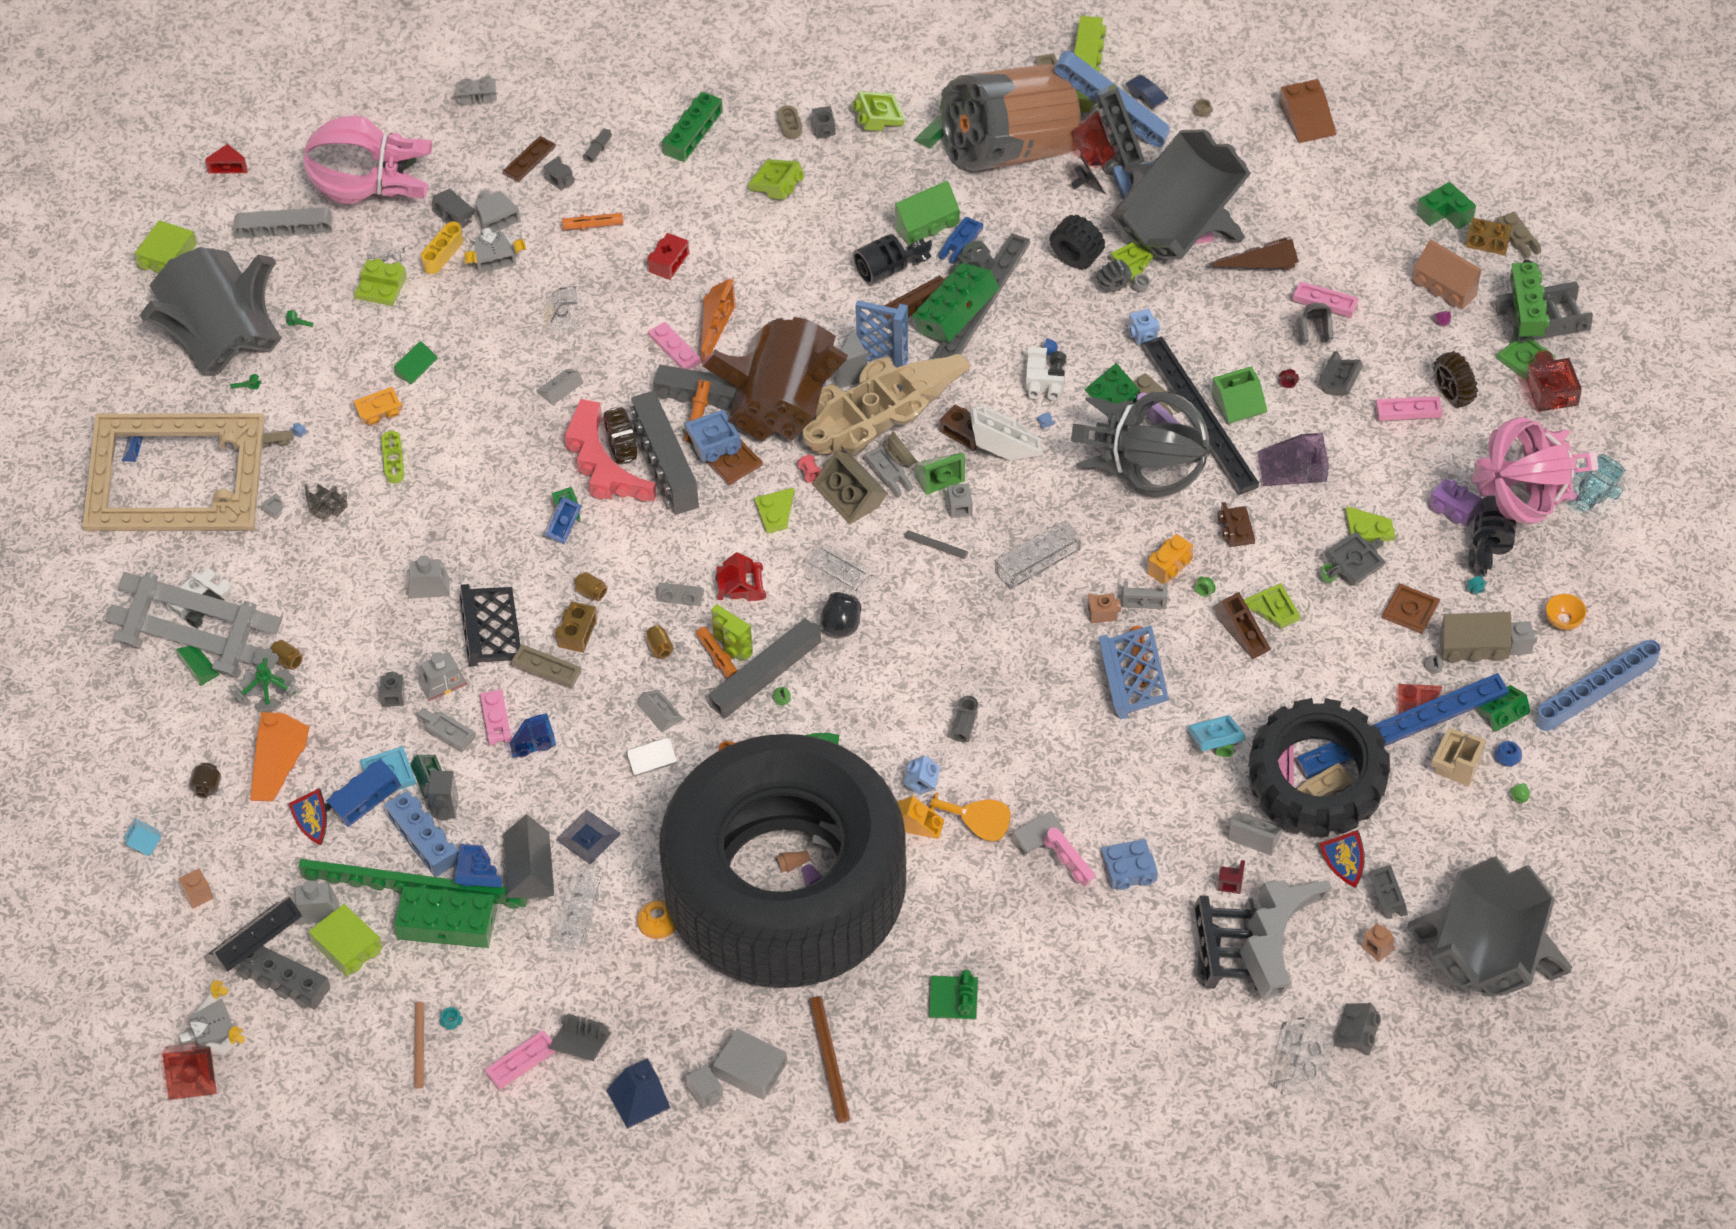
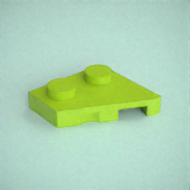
M1132 242L1111 252L1110 258L1112 261L1114 259L1123 260L1129 266L1132 273L1129 283L1133 285L1135 276L1143 273L1154 255L1150 254V249L1144 245L1140 248Z
M794 487L754 498L767 534L788 528L793 497L795 495Z
M1352 507L1345 508L1350 535L1357 531L1368 542H1373L1377 538H1381L1383 541H1395L1392 519Z
M1282 583L1244 599L1250 610L1280 629L1301 620L1299 612Z

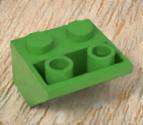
M1252 366L1213 377L1212 396L1228 424L1267 413L1261 382Z

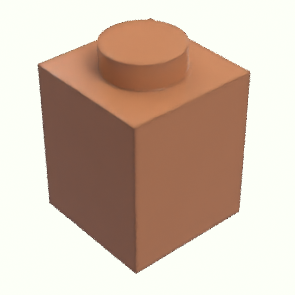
M200 868L178 878L182 892L192 909L213 899L210 886Z

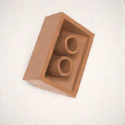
M1430 240L1414 266L1412 280L1418 286H1423L1430 290L1435 296L1445 299L1450 305L1457 306L1463 310L1477 296L1481 269L1435 241Z

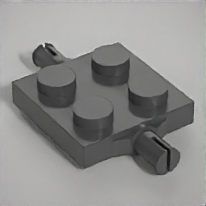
M1356 531L1326 551L1325 556L1334 565V567L1327 570V575H1330V578H1334L1341 573L1353 586L1382 568L1386 563L1376 550L1384 545L1383 540L1377 538L1370 543L1363 539Z

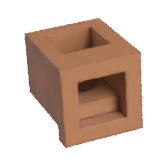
M1092 593L1088 594V611L1091 623L1117 620V614L1121 612L1120 599H1115L1114 593L1095 596Z
M1376 923L1364 934L1362 949L1380 962L1395 949L1393 945L1395 937L1386 927ZM1371 945H1375L1378 948V950L1373 948Z

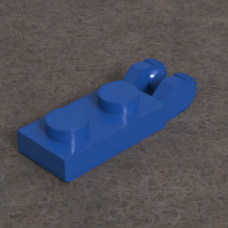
M965 216L946 240V244L940 251L939 258L944 260L952 249L954 253L950 258V263H956L964 246L974 241L983 230V223Z

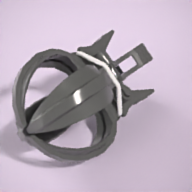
M1151 392L1142 396L1135 405H1133V401L1113 403L1102 398H1085L1087 402L1108 417V423L1097 422L1096 426L1073 424L1072 442L1103 446L1102 455L1079 462L1076 466L1086 468L1098 467L1109 470L1114 475L1124 474L1136 491L1149 496H1167L1181 492L1199 477L1206 464L1207 456L1210 455L1211 446L1209 445L1207 426L1201 413L1187 399L1171 392ZM1163 402L1183 412L1197 429L1179 423H1162L1152 426H1144L1142 423L1149 409L1153 405ZM1089 430L1095 431V440L1088 439ZM1184 463H1198L1186 477L1168 486L1152 484L1142 475L1138 465L1173 466Z

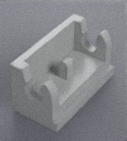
M1124 581L1123 608L1167 609L1168 583H1163V589L1128 588V581Z
M1050 811L1015 830L1012 834L1011 842L1024 857L1033 849L1044 844L1043 839L1049 829L1058 828L1062 834L1065 833V830L1053 812Z

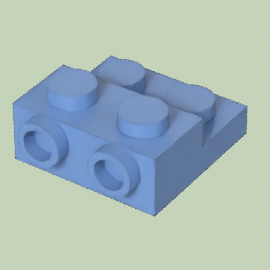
M723 409L685 423V430L692 439L694 449L702 462H714L719 456L727 453L733 455L741 448L740 435L733 424L728 422L729 418Z
M1146 839L1101 847L1102 857L1112 889L1119 888L1120 890H1125L1133 885L1141 884L1146 886L1157 881L1158 871Z

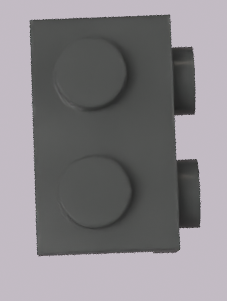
M1334 351L1320 376V384L1323 386L1325 393L1329 395H1349L1363 367L1361 359L1342 360L1339 352Z
M1346 1003L1334 1041L1338 1048H1359L1364 1055H1370L1372 1046L1375 1044L1378 1026L1381 1024V1016L1372 1003Z

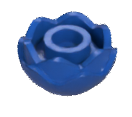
M1503 741L1494 749L1495 760L1503 766L1512 767L1522 760V750L1515 742Z

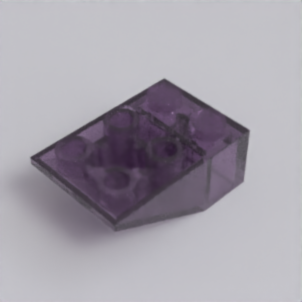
M1323 432L1300 434L1257 451L1263 486L1327 482L1329 463Z

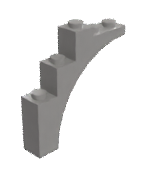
M1271 880L1263 884L1262 889L1258 893L1257 898L1262 908L1254 912L1253 917L1248 923L1254 936L1246 939L1239 952L1262 1000L1282 996L1290 986L1291 981L1285 968L1282 951L1283 935L1287 921L1297 911L1307 905L1324 900L1332 889L1328 880L1321 882L1315 880L1305 885L1299 886L1294 884L1288 887L1285 880L1276 882Z

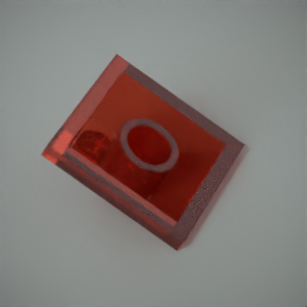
M1099 110L1093 112L1071 131L1081 155L1089 166L1104 165L1115 155V145L1113 146L1110 141V133L1104 125Z
M191 1043L165 1046L162 1056L169 1100L217 1094L211 1046Z

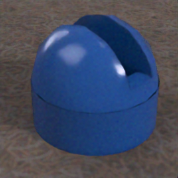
M1046 338L1044 348H1047V356L1058 350V344Z

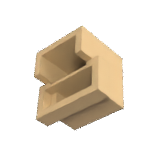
M1448 727L1431 762V766L1436 768L1435 774L1469 787L1482 762L1486 740Z

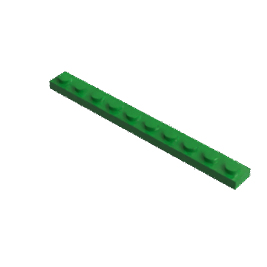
M300 859L298 866L301 876L309 881L321 879L331 884L343 882L349 883L353 887L364 885L371 886L375 890L393 889L398 893H402L403 886L490 894L495 895L496 904H503L512 909L526 908L528 901L527 897L507 898V887L473 885L467 887L455 884L454 879Z

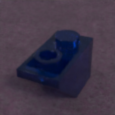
M547 713L527 718L523 721L510 741L513 758L525 757L532 752L546 751L556 746L554 732Z

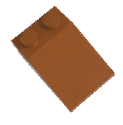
M1318 79L1281 87L1279 103L1299 143L1337 135L1325 92Z

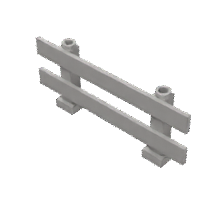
M123 572L118 588L135 593L131 608L127 609L112 604L106 618L108 622L124 626L122 632L116 631L113 637L114 640L121 644L140 649L143 641L138 637L140 632H145L222 655L221 661L214 660L212 668L219 673L239 678L242 672L237 667L239 661L257 666L253 662L255 651L263 649L246 644L250 629L255 628L277 635L282 618L257 611V605L252 602L244 601L243 604L237 605L158 582V576L146 572L145 576L142 575V577ZM152 599L234 622L230 636L225 638L147 615Z

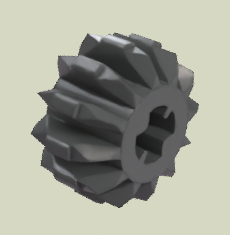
M1114 259L1112 262L1108 261L1106 265L1102 266V269L1097 272L1096 278L1098 284L1106 293H1115L1117 290L1121 291V288L1127 286L1126 284L1131 281L1132 273L1129 266L1123 260Z

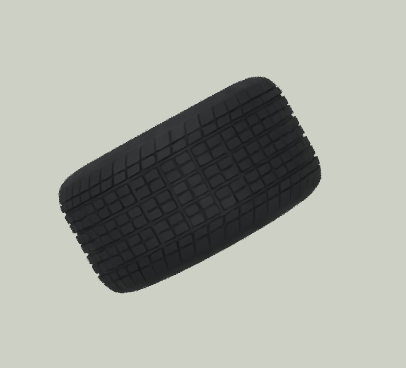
M771 734L753 737L729 745L709 756L689 773L684 782L675 791L676 793L673 794L663 817L659 838L660 863L666 905L671 920L674 922L673 924L678 933L681 934V938L700 959L708 965L710 964L714 969L733 979L762 987L795 988L814 985L838 977L856 967L869 957L890 933L901 911L906 892L905 826L899 805L887 783L873 767L855 753L833 742L805 735ZM820 822L837 825L841 835V842L831 832L819 826ZM776 830H798L817 835L833 847L832 849L838 857L830 871L820 880L807 887L784 892L769 891L755 887L741 879L730 867L732 859L743 845L761 834Z

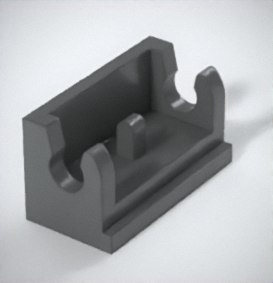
M449 188L432 196V212L446 224L458 222L464 228L472 223L470 219L466 221L465 219L474 215L475 210L452 189Z
M1391 865L1370 871L1369 876L1387 918L1392 919V914L1395 912H1399L1401 917L1407 916L1406 903Z

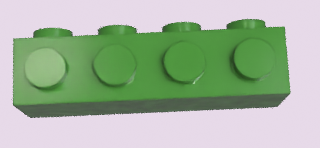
M1537 262L1512 263L1510 282L1519 337L1544 336L1545 328L1549 327V315H1545L1547 301L1543 300L1544 285H1540L1542 283V272L1538 271Z

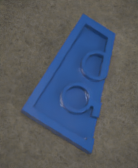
M460 844L455 884L467 887L473 885L502 887V878L496 874L497 869L494 865H491L490 857L484 846Z

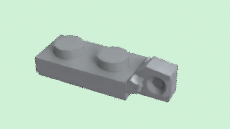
M422 708L417 713L418 721L424 724L423 728L427 732L461 752L476 738L473 730L441 711L433 714Z

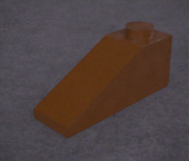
M1240 592L1212 606L1222 625L1252 660L1271 650Z

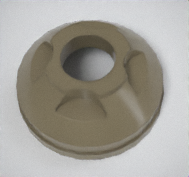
M893 431L887 439L886 450L899 465L912 466L918 461Z

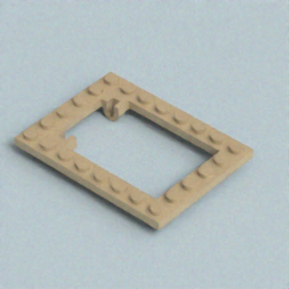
M264 413L95 414L82 526L84 531L255 530L265 424ZM116 436H219L218 445L221 449H226L227 442H231L235 449H239L235 494L225 489L215 491L212 508H108ZM221 499H226L228 502H221Z

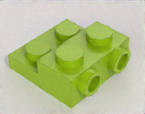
M858 91L856 98L852 102V109L857 111L858 123L863 125L864 130L882 131L885 125L903 126L905 122L897 100L892 93Z
M767 159L747 185L750 191L766 192L768 197L773 199H785L788 195L793 194L795 185L803 181L804 172L799 161Z
M379 258L367 259L360 273L361 281L354 293V297L359 300L393 306L407 278L406 268L399 262L388 264Z
M716 604L711 609L714 637L719 642H724L725 653H728L732 659L736 658L741 662L744 659L748 660L753 653L751 625Z

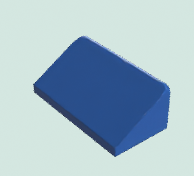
M128 436L121 461H137L144 436Z
M561 497L543 533V537L565 544L582 505Z

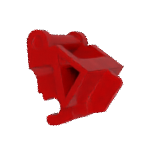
M736 552L722 562L723 566L716 567L715 579L718 581V600H723V595L725 594L730 595L731 599L744 598L748 602L760 601L766 598V591L763 590V564L761 562H753V559ZM753 573L754 586L746 582V574Z

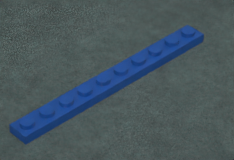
M1496 673L1374 725L1380 730L1386 741L1385 746L1507 696L1509 690L1499 673ZM1334 742L1297 757V762L1306 779L1320 774L1337 763L1342 765L1354 760L1344 748Z

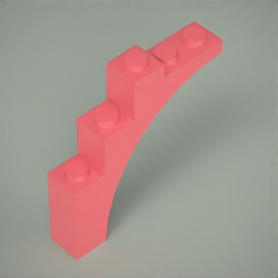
M580 399L565 434L566 449L576 453L580 452L577 458L578 472L587 476L592 475L589 482L590 495L597 499L605 498L611 500L613 493L621 497L629 496L641 501H654L657 495L655 483L626 472L614 463L600 443L598 429L602 417L601 403Z

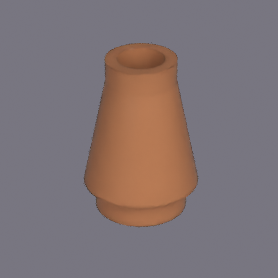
M807 850L780 852L778 856H775V861H779L781 873H789L804 863L809 862L810 856Z

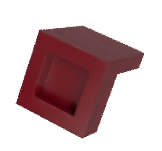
M1245 860L1240 861L1239 869L1221 867L1217 891L1241 894Z

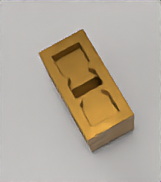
M1472 217L1466 248L1506 256L1512 225Z
M570 602L568 609H565L563 612V622L561 626L557 627L555 632V639H558L559 648L584 653L598 619L596 606Z

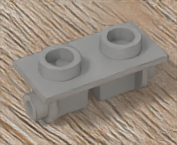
M668 582L658 583V602L701 606L704 588L700 587V585L696 587L669 584Z

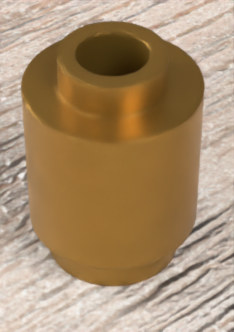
M588 572L580 573L574 581V585H576L575 590L593 601L595 599L600 601L608 590V586L605 585L604 581Z
M659 625L652 626L647 630L646 641L654 657H668L672 653L674 646L666 630Z
M279 640L271 645L270 649L279 657L277 662L285 668L294 670L302 663L303 655L288 642Z

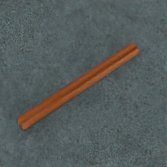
M821 996L812 997L810 999V1006L836 1118L839 1123L848 1122L850 1114L823 999Z

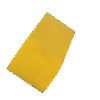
M458 222L447 223L422 251L421 260L424 272L428 274L439 272L463 244L462 227Z

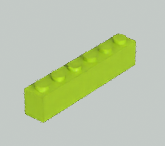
M1080 15L1074 54L1100 73L1098 64H1102V53L1099 52L1104 50V39L1102 37H1106L1107 26L1103 25V17ZM1075 88L1080 112L1090 113L1091 106H1095L1096 103Z

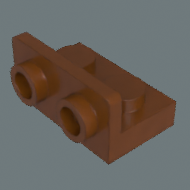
M1221 502V510L1217 512L1218 521L1223 523L1222 535L1224 540H1228L1229 547L1255 544V536L1246 506L1228 508L1226 502Z

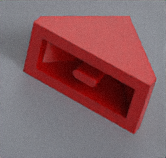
M226 144L205 159L208 174L248 173L245 157L229 144Z

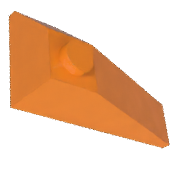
M729 278L713 286L709 294L704 296L701 345L702 364L713 352L736 306L734 279Z
M261 712L257 733L251 801H274L285 783L290 770L294 768L299 755L306 748L309 726L285 713Z

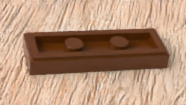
M540 135L502 170L503 175L516 182H520L556 148V144Z

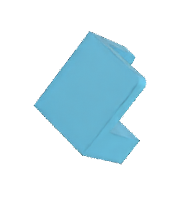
M137 818L134 819L124 835V841L127 846L147 856L152 854L161 839L158 829Z

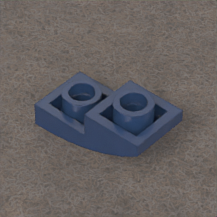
M1138 75L1125 83L1137 99L1142 96L1152 110L1169 99L1155 83L1142 75Z

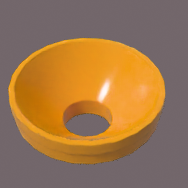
M1558 594L1547 602L1546 617L1553 626L1559 629H1575L1583 623L1586 617L1587 610L1584 602L1574 595ZM1560 614H1567L1571 620L1569 622H1561L1558 616Z
M654 900L646 903L639 910L637 926L646 937L663 939L676 931L674 922H672L666 901ZM654 909H661L664 912L659 918H654L650 915Z

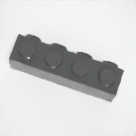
M1112 84L1096 91L1098 97L1095 98L1098 108H1102L1105 114L1102 116L1105 127H1110L1112 134H1109L1112 145H1116L1119 151L1115 153L1119 164L1123 163L1126 167L1128 164L1145 162L1118 87Z
M264 946L235 966L237 974L245 980L250 978L256 981L261 988H270L284 999L289 997L295 1000L302 1008L309 1007L316 1010L331 989L328 977Z

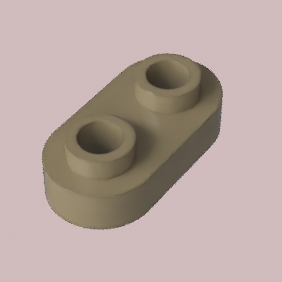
M790 105L782 106L778 110V120L783 134L787 138H798L803 132L798 111Z
M293 430L264 433L262 447L269 446V442L276 441L278 445L290 444V440L294 439Z

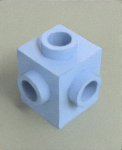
M1150 309L1130 313L1128 330L1131 338L1134 337L1137 345L1157 338L1160 325L1158 320L1154 319Z
M925 755L909 761L906 768L904 785L920 795L934 790L938 781L940 766Z

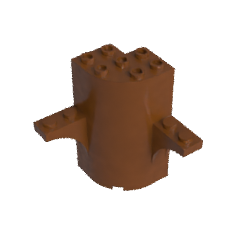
M793 317V320L778 318L767 323L751 339L746 356H730L715 349L705 359L702 367L737 388L728 422L761 442H764L773 431L792 441L815 418L823 384L847 360L848 355L834 347L836 335L820 325L798 317Z

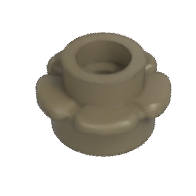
M1199 99L1194 105V113L1196 115L1208 116L1213 111L1211 102L1207 99Z

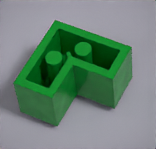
M1449 181L1419 199L1416 215L1429 227L1446 218L1459 230L1471 223L1472 217L1474 218L1476 204Z

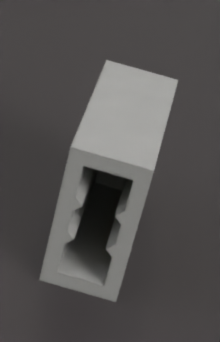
M736 1029L732 1036L729 1035L727 1037L722 1052L714 1057L712 1061L713 1073L716 1078L764 1101L787 1065V1052Z

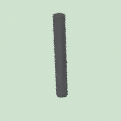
M909 530L905 535L906 539L963 559L966 558L968 553L966 550Z

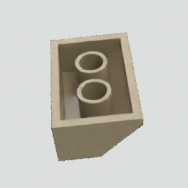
M840 451L833 453L812 483L849 524L876 510L888 495V492L850 453Z
M1511 612L1444 614L1439 638L1442 660L1450 662L1472 660L1478 662L1485 659H1494L1495 661L1509 659L1511 651Z

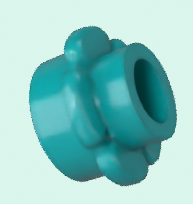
M1482 576L1474 577L1466 582L1467 591L1473 592L1474 595L1482 593L1486 590L1487 581H1484Z
M448 1007L442 1011L439 1022L442 1027L454 1030L458 1025L462 1024L463 1017L458 1009Z

